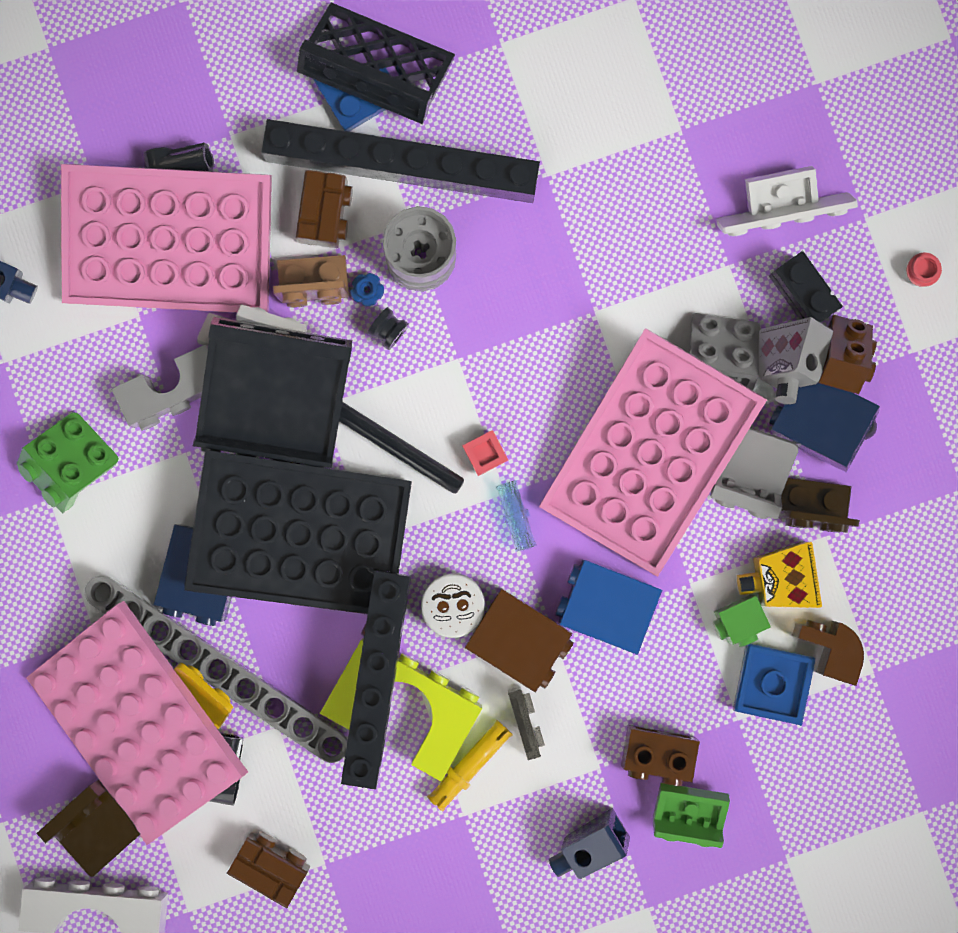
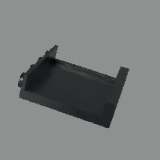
M213 317L209 329L208 338L210 339L193 446L201 447L200 450L202 452L205 450L214 452L226 451L235 453V455L255 458L257 456L275 461L294 462L332 469L353 340Z

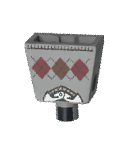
M811 317L759 330V377L762 381L777 388L775 400L779 403H796L798 388L817 384L821 378L833 330Z

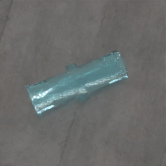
M514 480L511 483L507 482L496 486V490H498L505 516L502 517L504 524L508 523L516 548L515 551L520 552L536 547L537 544L527 518L530 516L529 510L524 508L517 480Z

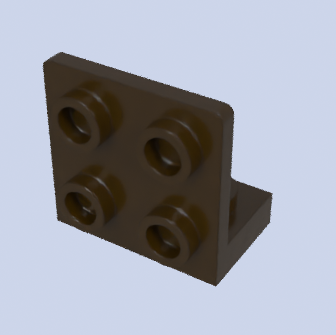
M793 478L787 479L781 494L782 509L778 516L779 519H786L785 526L813 528L814 523L820 524V531L848 533L849 527H859L860 523L858 519L848 518L852 486Z
M98 779L82 791L36 834L45 844L55 837L90 877H94L141 833L138 832L123 808Z

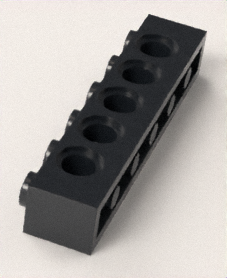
M380 570L374 571L341 778L342 785L376 790L379 784L412 575Z

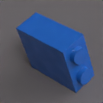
M583 559L580 565L574 564L567 583L572 585L568 598L561 597L555 615L560 617L558 624L638 655L663 590Z

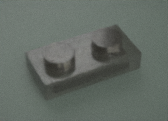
M521 686L507 690L527 760L541 757L539 748L545 746L540 726L532 727L529 714L535 713L530 693L523 694Z

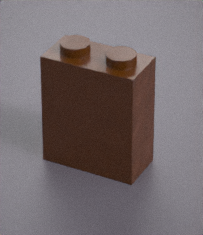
M501 588L480 624L466 643L465 649L536 693L539 687L545 689L556 672L551 669L558 657L561 659L566 657L574 642L570 640L573 634L571 631Z

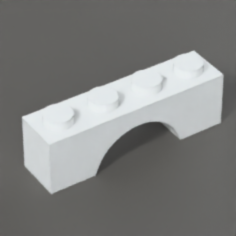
M38 877L22 888L18 931L55 933L63 925L70 913L81 909H94L111 917L121 933H165L168 893L159 892L158 887L141 886L138 887V890L124 889L125 885L119 883H106L103 887L90 886L89 881L72 880L69 881V884L55 883L56 879Z

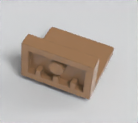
M345 255L277 260L279 286H273V291L281 303H287V307L308 306L307 301L321 300L322 305H334L342 303L341 298H349Z

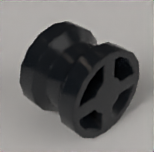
M387 307L372 323L367 334L372 338H379L383 342V347L389 351L400 340L410 324L404 319L398 320L394 316V312Z

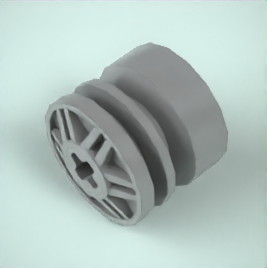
M416 206L402 210L391 219L384 232L383 249L388 271L394 280L408 290L421 292L436 289L446 282L452 274L456 262V237L453 226L447 218L433 208ZM420 248L422 252H426V258L421 260L418 255L415 256V250Z

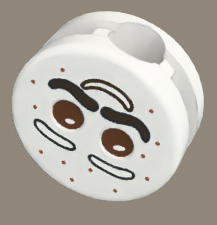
M449 573L439 576L427 586L421 600L423 619L427 626L440 636L459 638L468 635L478 627L484 616L485 601L483 593L477 583L465 575Z

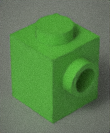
M750 594L714 611L717 620L713 621V625L721 640L727 639V642L732 645L736 643L739 644V647L749 645L759 639L758 633L771 628L756 595Z

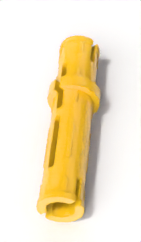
M496 720L493 726L454 768L450 766L447 771L448 775L431 794H428L427 798L443 812L462 789L467 790L471 786L470 780L513 734L500 721Z

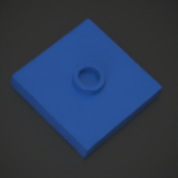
M755 644L746 645L733 711L802 726L816 658Z

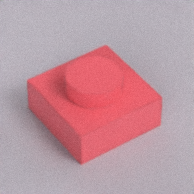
M493 430L462 445L478 476L509 461Z

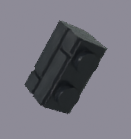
M804 251L798 253L769 275V278L800 320L811 317L821 323L843 307L835 295H831L832 290Z

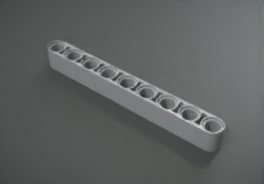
M97 576L87 583L84 594L86 600L104 614L123 601L126 604L135 602L140 608L138 621L163 654L178 664L181 662L186 666L191 665L198 669L203 675L205 682L214 688L221 689L229 698L323 761L336 763L345 756L348 740L341 731L169 616L162 614L160 610L117 581L104 576ZM107 583L111 588L110 598L107 601L99 602L95 596V591L100 584ZM159 621L165 622L169 628L167 637L161 641L156 640L152 634L153 626ZM188 640L194 641L198 648L196 656L191 660L184 659L180 652L182 644ZM216 659L222 660L227 667L226 674L221 679H215L209 673V666ZM248 678L255 684V693L251 698H243L237 691V686L242 679ZM271 698H278L284 704V712L278 718L271 717L266 711V704ZM300 717L309 718L313 723V732L307 737L298 735L294 729V724ZM328 737H337L342 743V751L336 756L326 754L323 749V742Z

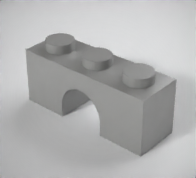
M203 345L174 359L180 372V379L177 386L170 392H157L150 377L143 374L111 389L129 427H140L141 431L152 428L160 423L159 417L170 412L172 416L179 415L191 408V402L201 398L208 353L207 345Z

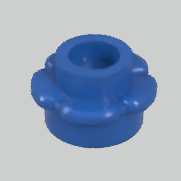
M373 273L360 274L352 281L353 289H351V296L355 302H361L363 306L370 307L375 305L384 295V286L380 284V278ZM366 286L370 287V292L368 293L364 291Z

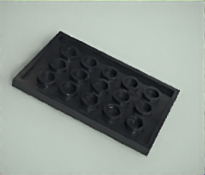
M205 450L184 591L368 614L374 571L399 573L412 481Z

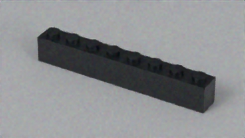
M271 119L266 120L261 151L264 159L269 163L526 203L534 202L540 161Z

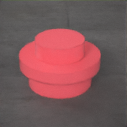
M919 253L909 260L906 269L907 276L913 284L919 287H928L939 280L942 266L939 259L933 254Z

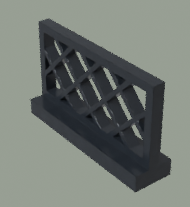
M331 2L309 40H304L299 48L297 72L423 125L428 115L429 107L454 61L455 54ZM334 16L346 21L348 26L334 29L330 21ZM370 31L377 34L380 39L365 42L361 33ZM354 35L358 44L343 47L339 38ZM331 40L336 49L329 50L317 45V43ZM404 45L410 49L411 53L397 56L392 46ZM385 48L389 58L375 61L370 51ZM363 53L367 63H360L348 58V56ZM432 57L442 61L443 64L442 66L428 69L424 59ZM416 61L421 71L406 74L402 64ZM394 66L399 76L394 77L379 69ZM425 79L430 89L427 91L411 84V82Z

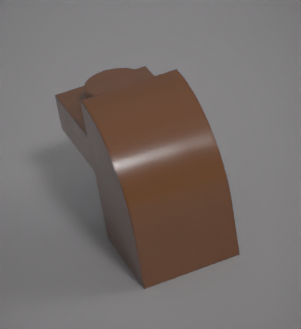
M807 619L806 626L795 623L792 633L793 637L824 646L816 673L857 686L864 663V648L858 635L849 626L833 620L828 633H826L827 625Z

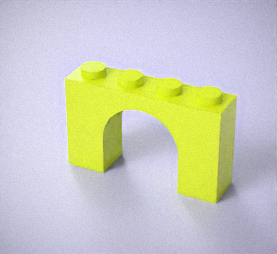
M364 638L360 640L320 712L321 715L348 730L350 728ZM401 653L398 658L395 682L408 683L422 691L431 705L433 716L432 725L415 754L411 765L442 782L482 710V704L477 702L480 697L464 687H461L460 691L453 689L447 685L449 682L448 678L431 670L430 674L417 668L419 665L418 661Z

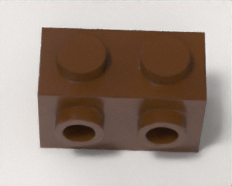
M833 314L828 328L833 330V335L819 383L859 394L865 381L871 382L876 369V362L872 361L877 346V341L872 340L873 325L866 324L858 319H849Z
M628 725L621 767L623 770L628 771L629 777L648 780L649 775L663 777V783L673 786H682L683 781L693 783L700 741L693 736Z

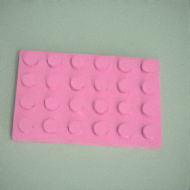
M61 164L62 303L238 313L242 304L249 307H259L269 313L272 175Z
M645 328L539 507L658 577L767 399Z
M125 601L114 606L26 677L109 794L129 816L138 832L141 833L140 836L146 845L153 842L248 773L245 766Z

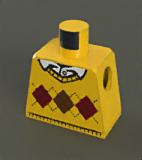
M799 542L754 557L755 572L737 575L739 594L758 593L761 606L822 607L812 542Z

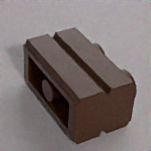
M305 170L295 237L298 243L339 248L340 240H346L348 220L343 219L344 207L351 206L353 186H348V180L345 175Z
M261 831L257 835L251 832L226 874L287 909L311 866L305 863L307 858L298 851L289 849L285 852L275 846L277 841L272 836Z

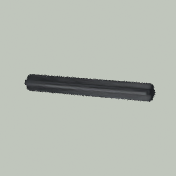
M342 402L339 422L451 493L456 494L459 492L464 484L463 477Z

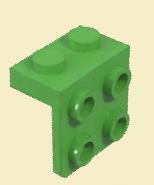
M73 412L25 445L21 450L16 465L22 477L28 482H33L42 491L41 494L46 503L51 507H56L63 514L74 505L78 494L116 466L119 458L78 413Z

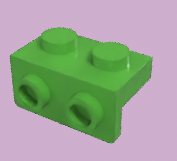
M660 783L653 813L654 837L670 842L680 841L697 844L701 847L722 848L724 843L723 828L730 804L729 794Z

